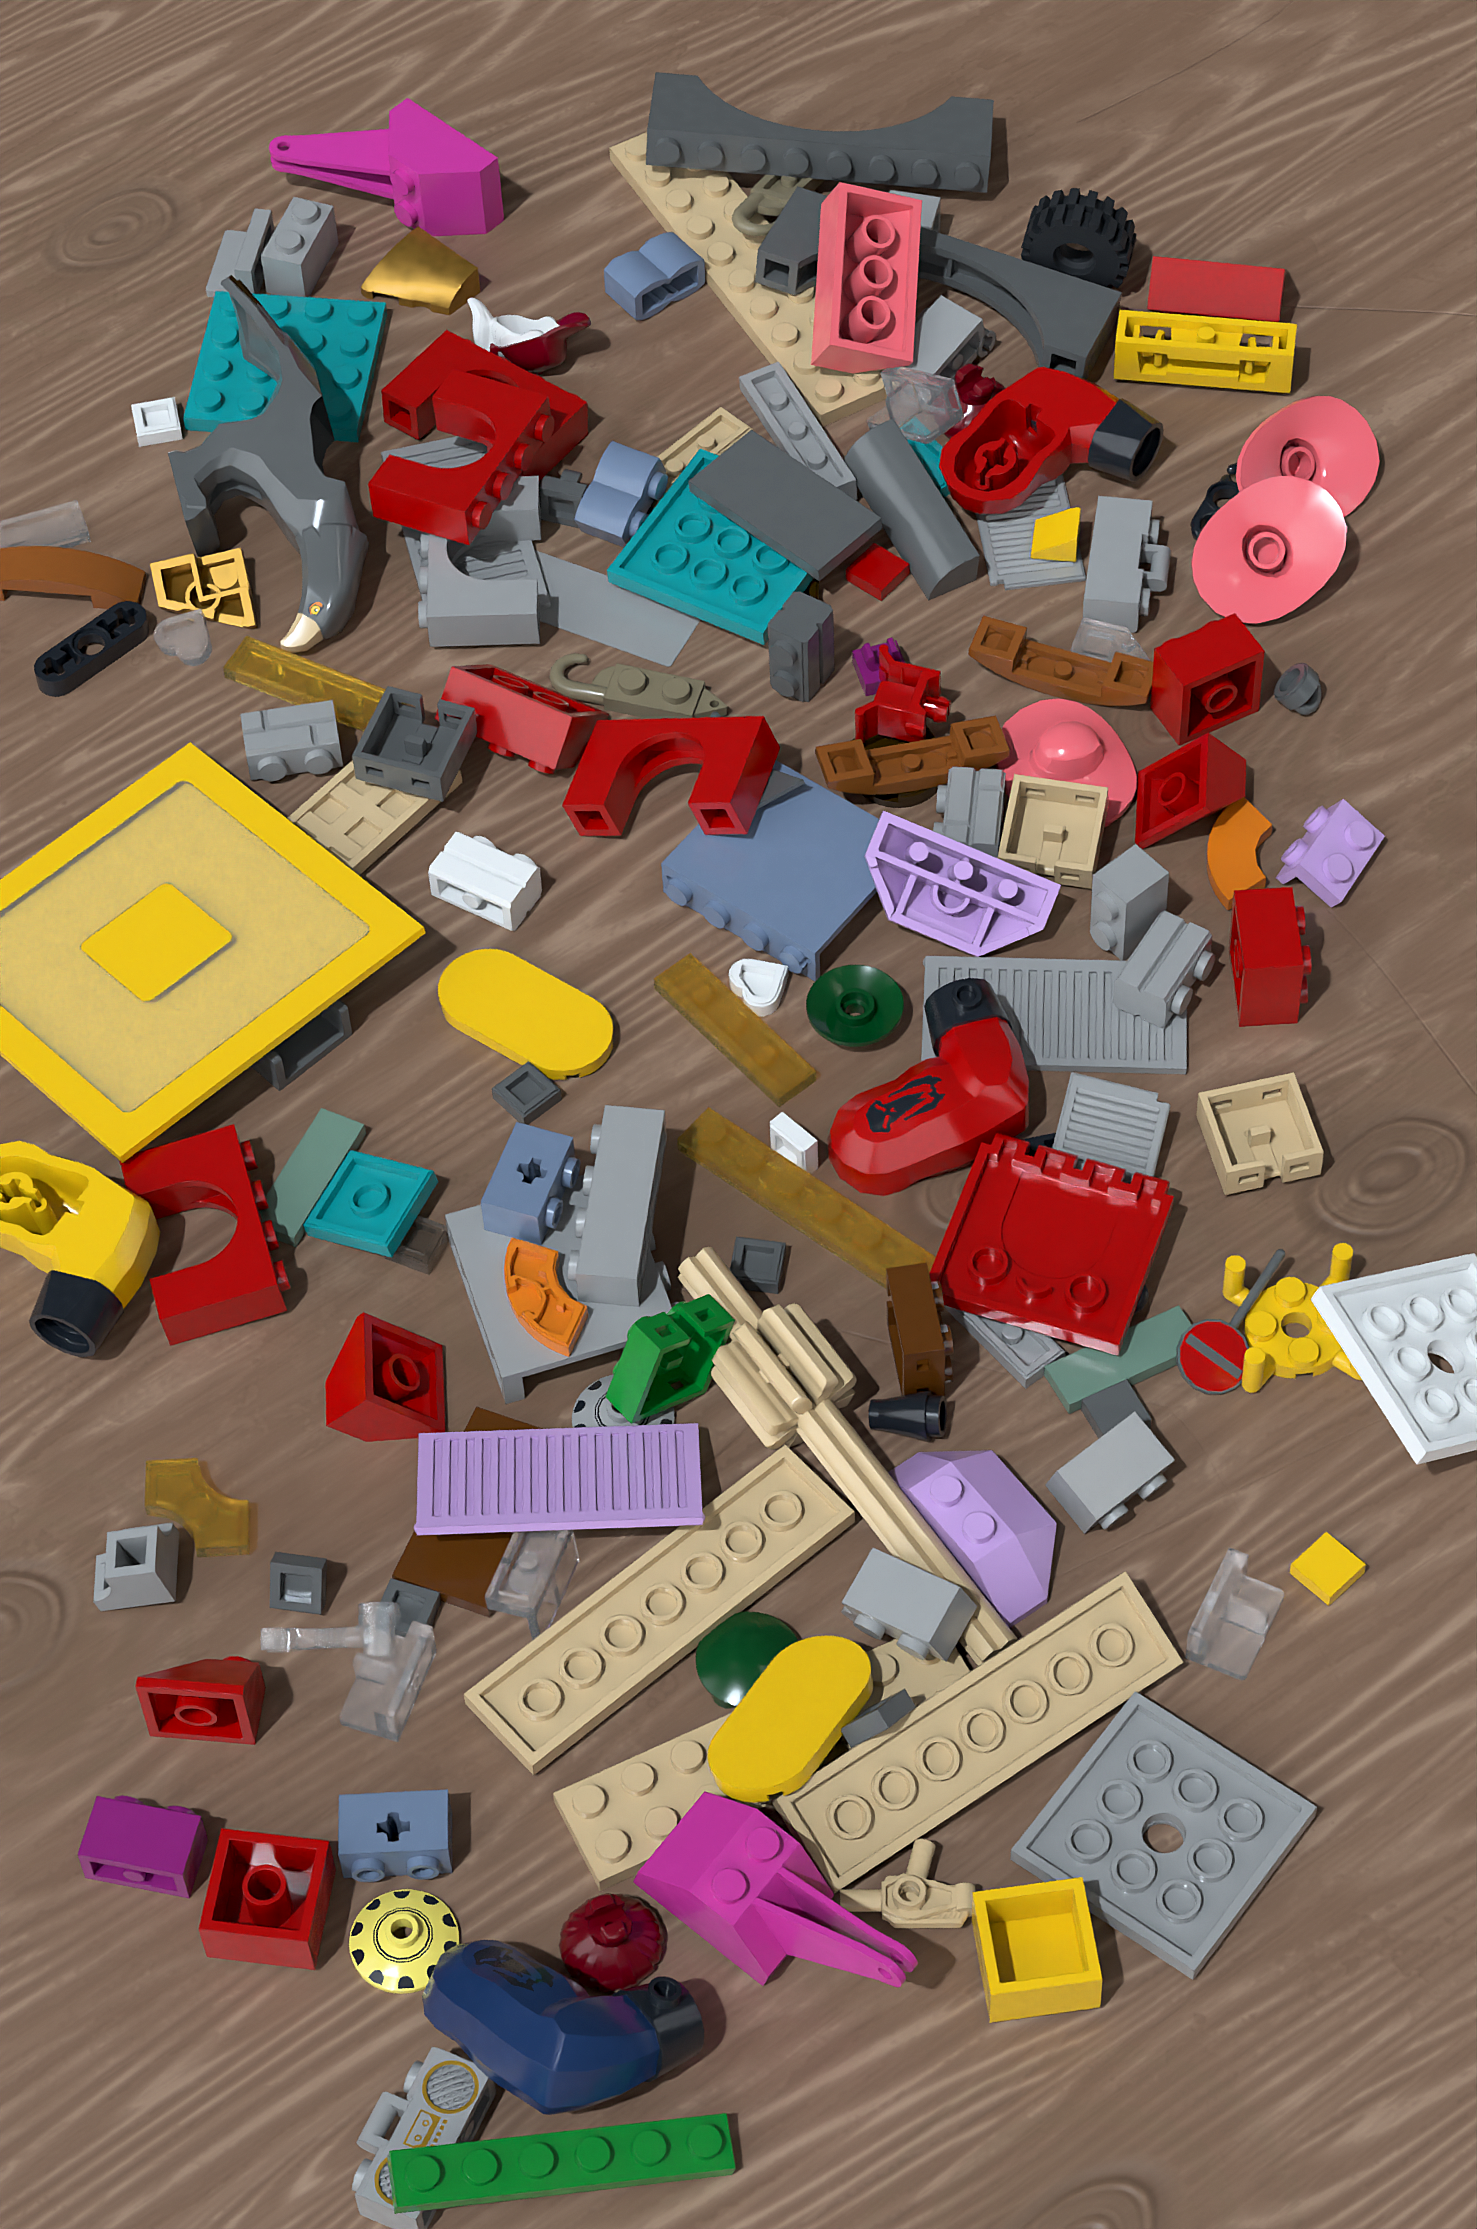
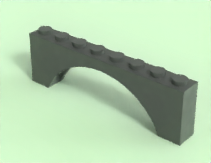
M656 72L647 127L646 165L987 193L994 100L951 96L944 104L932 112L906 123L862 131H820L786 126L750 115L723 101L696 75Z
M797 186L758 248L756 283L792 295H797L816 286L821 203L827 198L826 195ZM920 228L918 278L931 280L964 291L993 307L1006 317L1022 334L1034 354L1038 367L1068 372L1087 380L1116 327L1122 292L927 228Z

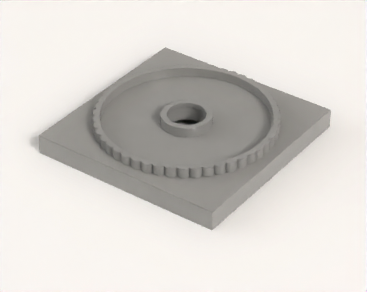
M1135 1691L1011 1849L1010 1860L1044 1882L1083 1877L1089 1912L1194 1980L1315 1818L1317 1806ZM1166 1824L1179 1831L1183 1838V1844L1173 1852L1159 1853L1150 1849L1145 1844L1143 1836L1150 1827Z

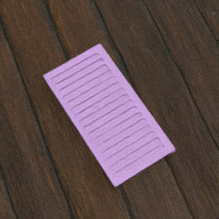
M698 1423L419 1433L416 1524L414 1525L417 1535L703 1525L705 1515L702 1512Z

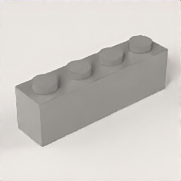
M605 1105L602 1125H593L590 1150L591 1154H596L595 1165L586 1166L583 1181L584 1196H589L587 1208L579 1207L576 1218V1238L582 1239L580 1250H571L568 1265V1279L576 1281L578 1301L639 1307L667 1141L665 1110Z

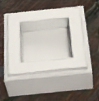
M175 397L131 405L139 447L183 439Z
M781 1112L770 1121L771 1152L800 1176L807 1178L818 1169L817 1140L785 1113Z

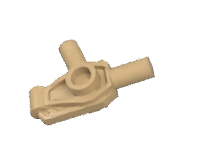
M916 1839L905 1874L887 1876L882 1881V1889H840V1906L849 1912H882V1919L888 1921L894 1928H960L968 1917H972V1892L976 1891L975 1885L971 1883L946 1885L927 1879L936 1846L929 1840Z

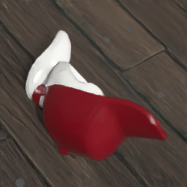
M469 298L467 300L473 315V338L475 344L497 356L506 358L511 363L536 375H541L545 370L562 365L567 356V339L591 325L590 318L581 312L568 314L556 321L551 316H546L539 320H531L518 315L493 317L487 307L478 299Z

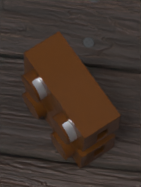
M927 1262L886 1268L887 1296H891L892 1301H886L887 1327L901 1396L931 1390L933 1395H943L945 1397V1383L953 1382L950 1355H953V1342L949 1324L943 1325L941 1312H944V1300L940 1281L931 1282Z

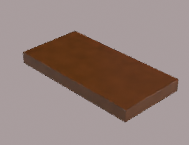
M476 1406L464 1432L543 1428ZM414 1530L392 1574V1579L440 1592L441 1601L490 1618L531 1531L417 1535Z

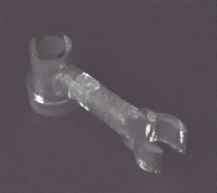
M394 1602L358 1604V1625L356 1627H338V1629L336 1627L333 1629L262 1628L261 1650H267V1653L315 1650L317 1648H363V1658L393 1659L395 1658V1627L401 1626V1604Z

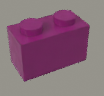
M124 1795L116 1796L114 1799L96 1796L77 1855L85 1878L190 1899L208 1838L202 1817L196 1815L188 1808L175 1805L168 1806L166 1809L147 1806L136 1798Z

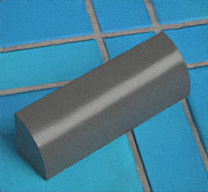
M888 420L866 432L849 449L844 462L856 478V485L872 511L882 518V527L901 558L910 564V572L928 601L975 581L980 555L895 420Z

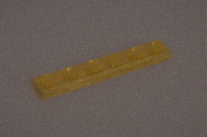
M710 1107L677 1138L678 1151L885 1289L886 1268L927 1262L930 1273L936 1258L934 1255Z

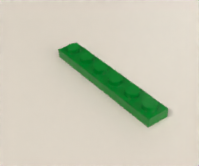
M727 2113L391 2150L387 2156L394 2214L732 2175L736 2169Z

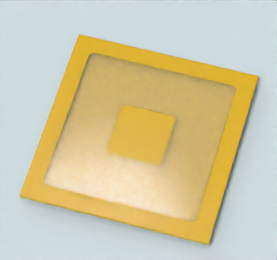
M189 742L0 879V1055L123 1163L426 932L424 926Z

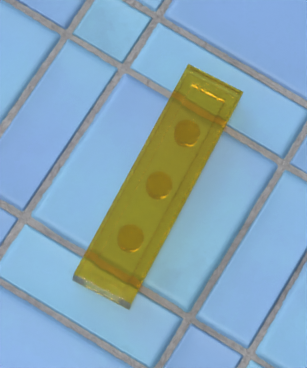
M249 636L243 639L223 667L225 678L294 705L333 700L336 721L363 732L386 690Z
M691 953L653 978L654 989L778 1107H781L816 1082V1071Z

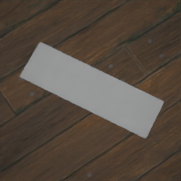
M535 550L551 603V608L540 610V621L670 667L701 620L609 583L607 575Z

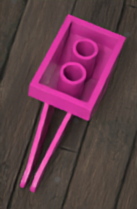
M406 98L389 111V129L311 135H284L274 138L269 144L271 165L275 170L302 175L394 199V212L399 221L405 226H411L414 229L419 226L431 236L487 234L504 221L498 157L409 98Z
M704 1791L641 1867L633 1883L762 1986L765 1985L788 1955L879 1980L894 1987H901L905 1982L906 1975L903 1971L912 1972L918 1965L914 1954L903 1944L875 1930L832 1900L834 1896L833 1891L797 1840L758 1809Z

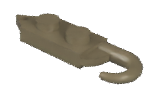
M765 175L751 188V194L734 210L732 215L734 227L746 235L766 236L775 222L766 225L752 223L749 219L755 213L778 216L797 186L814 191L825 180Z
M578 653L568 654L556 660L551 667L549 675L552 687L558 693L575 700L603 705L604 710L648 719L710 717L712 712H718L720 716L727 715V705L705 688V681L618 663L616 666H610L601 670L591 684L569 680L564 676L566 668L576 663H586L588 660L585 654Z

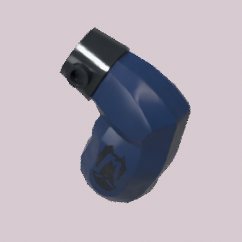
M476 1940L455 1945L440 1955L422 1994L424 2015L436 2029L454 2040L477 2068L490 2080L546 2115L578 2111L618 2097L642 2082H651L700 2054L704 2045V2027L698 2007L687 1988L675 1979L660 1976L652 1979L648 1984L622 1989L612 1996H589L581 1985L563 1974L542 1965L526 1951L497 1940Z

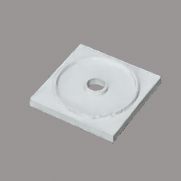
M1475 1253L1319 1286L1311 1301L1415 1463L1418 1465L1477 1450V1256ZM1428 1353L1437 1354L1446 1359L1452 1366L1454 1373H1447L1437 1368L1431 1362Z

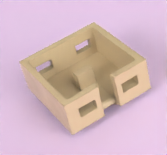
M1014 774L997 858L1036 875L1037 873L1052 875L1055 877V883L1092 889L1093 874L1096 873L1109 806L1108 787Z
M1294 1072L1198 1093L1196 1116L1224 1195L1261 1188L1264 1185V1179L1280 1176L1282 1183L1321 1175L1324 1151Z

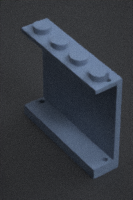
M776 760L772 769L803 779L805 784L757 809L747 834L705 835L698 824L661 863L663 892L674 903L680 906L686 905L703 915L713 926L725 928L739 936L750 948L756 951L762 950L781 961L783 965L788 966L789 971L797 974L801 973L816 981L820 977V953L877 892L864 855L879 819Z

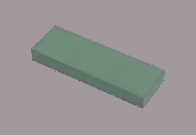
M320 1109L267 1193L266 1198L269 1208L260 1211L263 1222L272 1220L278 1241L297 1247L306 1232L303 1224L349 1151H356L366 1135L365 1124L326 1109Z
M1178 1305L1129 1327L1118 1356L1085 1347L1045 1365L1044 1376L1068 1414L1081 1409L1082 1399L1126 1379L1132 1386L1176 1366V1347L1181 1335L1192 1324Z

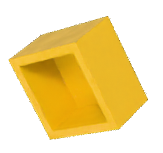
M1083 1877L972 1892V1926L990 2023L1100 2007L1103 1979Z

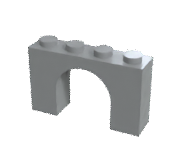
M519 476L514 482L508 498L499 503L492 513L488 526L484 530L479 531L470 545L421 532L422 559H428V566H420L419 569L421 594L427 593V601L418 602L419 627L428 628L430 647L540 644V602L537 579L482 580L465 575L454 566L455 561L460 555L482 543L541 540L539 476Z

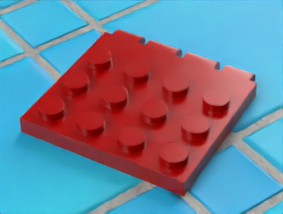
M996 1133L991 1145L981 1142L929 1273L931 1282L940 1281L944 1306L1118 1356L1173 1209L1174 1196L1167 1194L1170 1181L1135 1172L1131 1184L1125 1183L1127 1171L1125 1168L1087 1158L1083 1169L1079 1170L1076 1169L1078 1155L1039 1145L1035 1156H1029L1031 1142Z

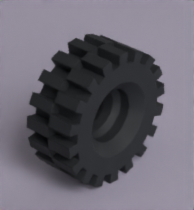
M1071 188L1069 195L1065 196L1062 189L1054 191L1051 199L1045 195L1040 199L1039 205H1035L1032 209L1021 246L1023 248L1021 258L1024 261L1110 289L1113 286L1118 288L1123 283L1124 277L1127 276L1137 236V233H1134L1135 224L1133 219L1126 220L1128 212L1123 207L1117 210L1113 208L1115 200L1108 196L1104 201L1097 199L1099 192L1089 190L1088 196L1080 195V188ZM1067 244H1079L1089 249V251L1077 250Z

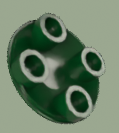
M760 1612L735 1613L699 1642L696 1651V1670L699 1679L718 1706L725 1709L735 1708L775 1656L789 1645L797 1642L798 1639L785 1623L771 1615Z

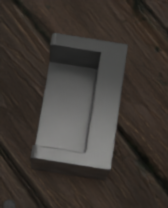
M338 999L256 1061L251 1067L278 1091H281L352 1035L348 1007Z

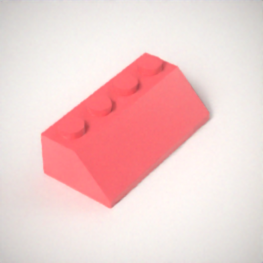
M839 182L821 203L811 365L853 374L912 364L922 200Z

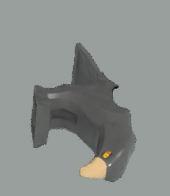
M230 275L222 280L220 284L229 292L235 309L243 357L277 382L276 388L259 416L243 421L220 423L200 446L185 452L174 450L168 452L185 523L198 557L211 555L217 548H220V537L214 515L225 500L239 495L265 507L287 540L300 554L302 559V596L293 625L287 635L280 641V645L283 651L291 653L307 651L323 639H330L342 633L354 614L369 542L367 541V536L359 531L345 482L324 476L323 460L326 449L335 439L314 365L290 336L279 328L240 279L236 280Z

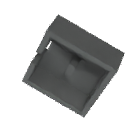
M387 686L352 755L356 779L444 802L478 732L475 708L440 699L437 704L440 722L438 728L423 724L426 718L423 696L421 694ZM402 703H406V704H409V705H413V706H415V707L408 706V705H404V704H402ZM447 714H448V715H452V716H456V717H460L461 719H458V718H455V717H451V716H447Z

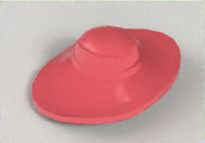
M1311 396L1300 399L1268 417L1247 439L1237 460L1236 481L1238 490L1241 492L1248 486L1263 479L1276 476H1295L1312 481L1325 489L1340 506L1343 517H1345L1364 501L1375 483L1380 462L1377 440L1365 418L1354 407L1343 400L1331 396Z
M1276 476L1263 479L1248 486L1225 503L1208 520L1197 538L1193 549L1191 567L1193 582L1199 596L1215 613L1223 617L1236 613L1243 623L1258 624L1278 619L1295 610L1325 585L1336 571L1346 548L1347 526L1340 506L1325 489L1312 481L1295 476Z
M1060 698L1040 700L1020 709L1004 723L1002 732L1010 753L1009 757L995 764V767L1006 773L1005 792L1009 798L1014 774L1108 787L1109 806L1105 827L1121 817L1131 805L1137 785V775L1132 759L1113 728L1089 707L1076 701Z

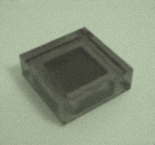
M418 1215L393 1257L384 1256L385 1259L430 1275L449 1242L447 1226Z

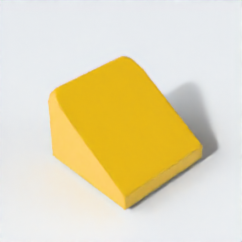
M1080 507L1070 508L1035 520L1031 558L1076 562L1080 533Z

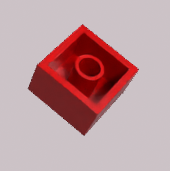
M1236 613L1218 621H1210L1200 629L1179 638H1171L1161 646L1154 648L1150 709L1178 746L1259 711L1265 650Z
M1293 887L1234 890L1228 950L1239 1027L1298 1023L1299 1006L1308 1002L1306 975L1311 974V952L1309 945L1301 944L1300 935H1305V912L1303 906H1295Z
M221 1828L199 1924V1933L206 1956L315 1970L336 1872L330 1842Z

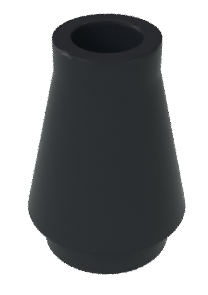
M928 1390L886 1399H871L868 1414L869 1427L871 1430H883L928 1442L932 1440V1437H943L947 1423L945 1397L943 1395H933V1392Z

